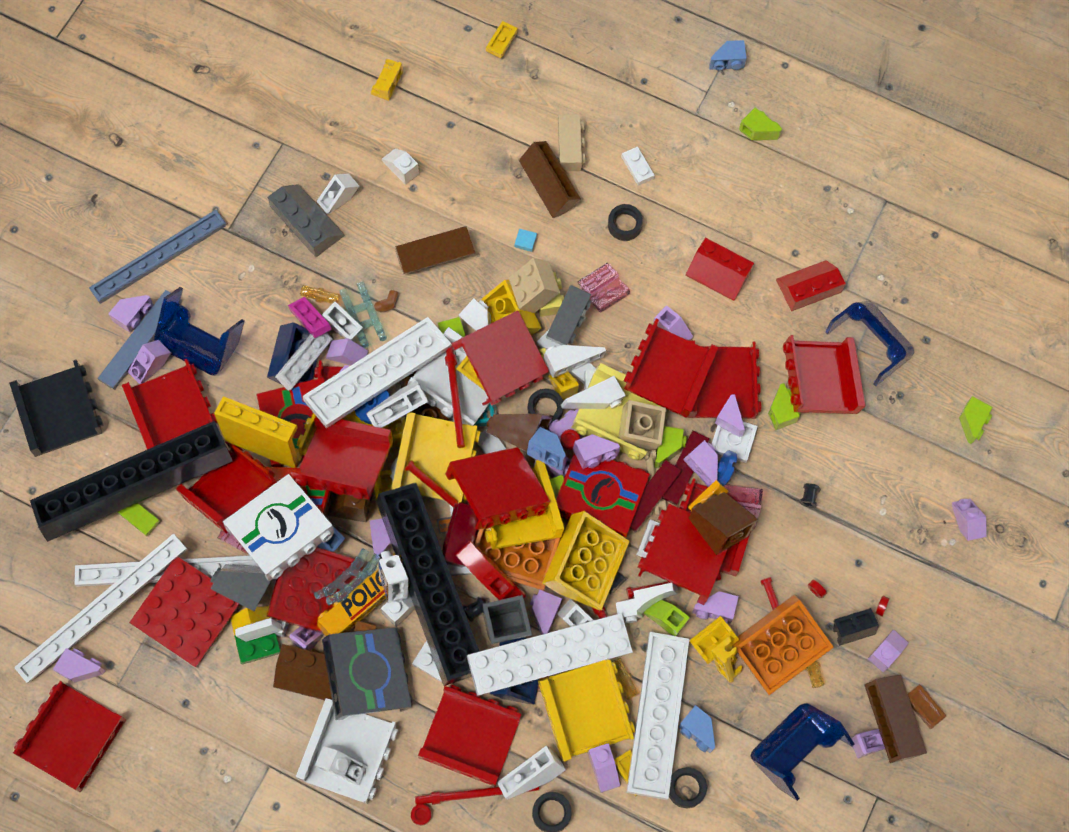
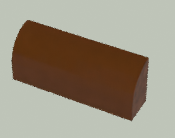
M547 141L533 142L521 156L519 162L552 218H555L571 210L581 198Z
M467 226L395 246L396 255L403 274L475 254Z
M901 674L875 679L864 684L889 763L927 754Z

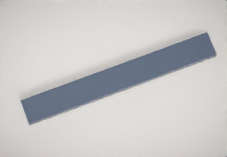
M214 210L92 285L89 289L99 304L226 227V222L218 211Z

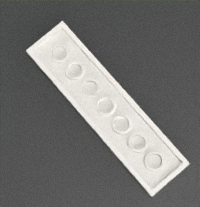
M427 317L305 394L303 401L323 425L328 428L444 353L452 344Z
M622 613L469 654L467 659L478 696L605 659L632 653V648Z
M655 632L649 633L626 793L668 800L689 646L688 638Z

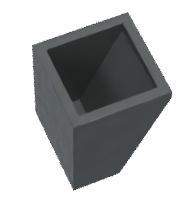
M225 564L222 569L218 568L215 571L210 582L213 583L212 590L255 611L271 580L268 581L264 572L259 566Z
M523 595L483 604V618L491 644L532 635Z

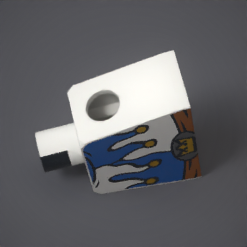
M390 551L380 553L379 576L388 603L408 598V577L399 556H392Z

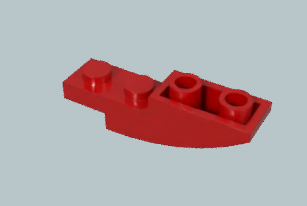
M469 541L456 553V556L498 600L523 595V599L526 597L525 592L498 568L497 564L473 542Z

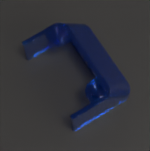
M179 287L163 299L154 341L159 340L171 352V355L183 361L187 359L190 365L194 364L196 368L209 375H216L224 368L237 348L245 320L241 319L226 330L219 339L189 323L190 312L186 307L180 305L183 288Z
M870 301L851 304L830 321L825 331L828 335L848 318H851L854 321H862L888 348L886 355L892 364L879 373L873 383L875 387L910 360L914 354L913 345Z
M804 703L792 711L752 750L750 756L755 765L778 789L798 801L800 797L792 787L796 778L791 771L817 745L829 748L834 746L838 740L851 747L855 743L840 721L816 707Z

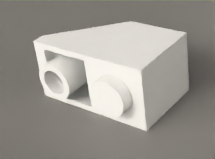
M324 746L314 765L355 785H359L367 767L338 750Z

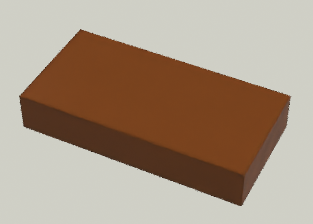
M920 684L908 693L912 709L929 729H932L947 717Z

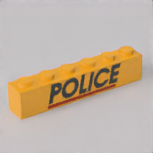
M379 569L374 573H368L363 579L364 582L359 586L357 584L354 585L344 599L341 597L333 604L334 607L330 611L325 610L320 614L317 626L325 636L347 633L356 625L357 621H361L387 599L380 580Z

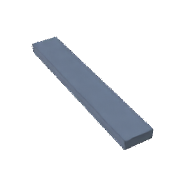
M165 290L99 375L98 380L115 390L128 373L142 345L152 342L181 304L182 300Z

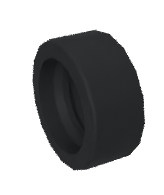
M621 204L611 210L608 217V230L614 238L620 241H629L635 239L642 230L643 216L635 206ZM622 214L632 216L636 220V226L629 231L618 229L615 226V218Z
M548 388L539 389L530 396L527 404L528 414H536L534 405L537 400L549 398L557 406L556 413L553 415L550 424L562 418L564 409L561 404L563 399L556 391Z
M684 767L671 775L669 798L675 805L688 809L697 806L703 801L707 793V783L701 772L695 768ZM682 776H691L698 782L699 793L692 800H683L676 794L675 783Z
M557 792L542 794L535 801L532 809V818L535 825L544 832L562 831L569 824L572 816V808L569 801L564 795ZM549 800L559 802L564 809V817L556 825H548L540 817L541 806Z

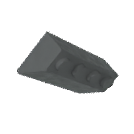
M299 184L282 186L267 197L271 209L315 257L345 236Z

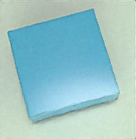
M519 229L514 247L532 252L537 233Z

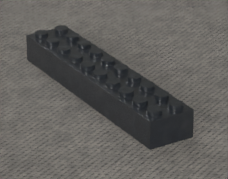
M212 421L31 499L30 503L38 528L48 542L228 464L233 460L216 422Z
M417 483L379 493L376 504L394 553L399 556L408 577V591L443 687L470 678L472 674L467 655L480 651Z

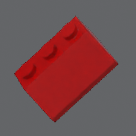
M705 237L685 276L735 301L752 271L754 262Z
M827 260L776 279L791 312L840 294L846 285L839 269Z

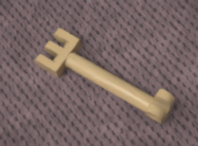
M656 450L646 451L647 453L644 456L647 473L650 474L649 481L655 474L654 459H656ZM659 501L654 508L655 516H659V508L666 511V501Z

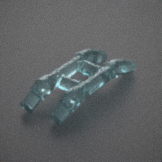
M363 281L357 283L363 300L361 304L353 306L346 288L339 290L348 314L363 327L356 335L362 347L366 348L369 346V342L363 329L374 326L380 341H385L387 336ZM367 309L370 319L359 322L356 313Z
M362 548L358 557L339 577L326 587L314 592L315 598L327 597L326 602L328 605L345 600L359 584L374 573L380 560L379 555L374 553L370 562L361 571L359 569L363 566L364 560L369 551ZM351 575L355 576L349 584L344 583Z

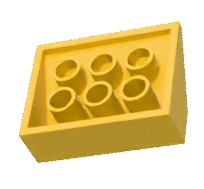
M585 511L572 514L542 583L563 596L600 611L612 586L629 540Z

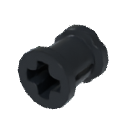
M805 483L803 486L805 489L803 498L800 499L799 503L805 507L816 508V499L821 488L815 484Z
M477 597V600L468 606H463L470 622L483 613L484 602L480 597Z

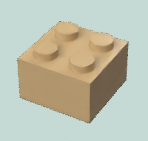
M533 257L509 277L520 310L535 313L560 293L549 261Z
M628 400L622 408L618 438L639 448L656 450L662 443L666 408Z

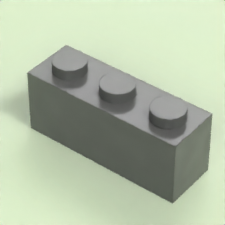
M570 285L546 338L560 345H568V343L572 345L576 334L573 332L576 326L580 328L585 318L581 315L584 309L588 311L593 301L589 299L591 294Z

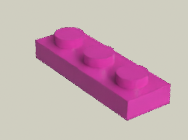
M305 297L288 305L292 314L314 338L331 330L330 324Z

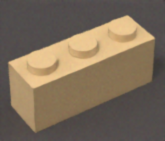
M580 114L558 115L559 163L564 171H581L582 164H585V153L581 151V148H584L585 145L584 137H581V132H584V121H580Z

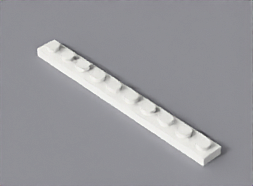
M172 534L14 667L26 683H30L61 657L66 648L70 649L188 549L175 534Z
M251 556L182 559L209 578H212L218 568L222 569L225 564L258 566ZM139 562L75 565V586L113 585ZM166 567L162 572H160L156 577H154L149 583L158 582L168 567Z

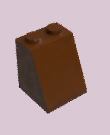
M493 414V417L491 416L487 422L488 429L486 432L527 451L529 440L540 427L548 429L553 415Z
M333 492L328 516L367 522L373 492L369 500L357 499L350 495H339Z
M725 492L719 495H712L703 504L701 502L696 504L691 509L692 512L689 516V520L716 555L746 539L758 520Z

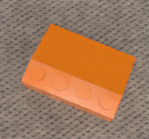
M479 529L475 545L495 562L507 577L514 582L544 591L546 585L542 582L557 550L560 538L492 550L490 542L487 543L485 531L487 529Z
M794 595L738 636L739 640L732 645L733 648H737V654L768 695H771L834 648L800 599Z

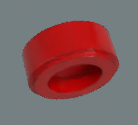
M565 430L561 434L560 443L563 448L573 450L574 442L579 440L580 436L575 430Z
M813 579L808 584L809 590L818 598L822 599L827 594L823 586Z
M881 597L875 612L877 615L883 617L890 598Z
M418 804L412 808L411 819L414 824L424 826L431 820V810L427 805Z

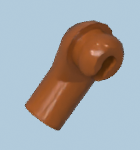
M390 290L387 299L375 303V310L378 312L392 310L395 306L398 292Z

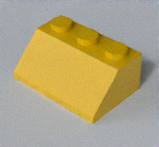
M509 280L502 281L481 299L489 307L487 311L491 314V323L518 310L531 336L541 329L535 313L519 309Z

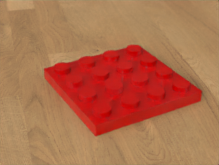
M316 547L312 553L305 554L296 565L289 566L277 578L266 617L323 633L317 626L318 617L325 610L330 611L334 607L333 604L342 597L344 599L354 585H359L364 562Z
M177 557L171 562L129 623L197 668L240 604L212 590L213 583L210 582L211 578Z

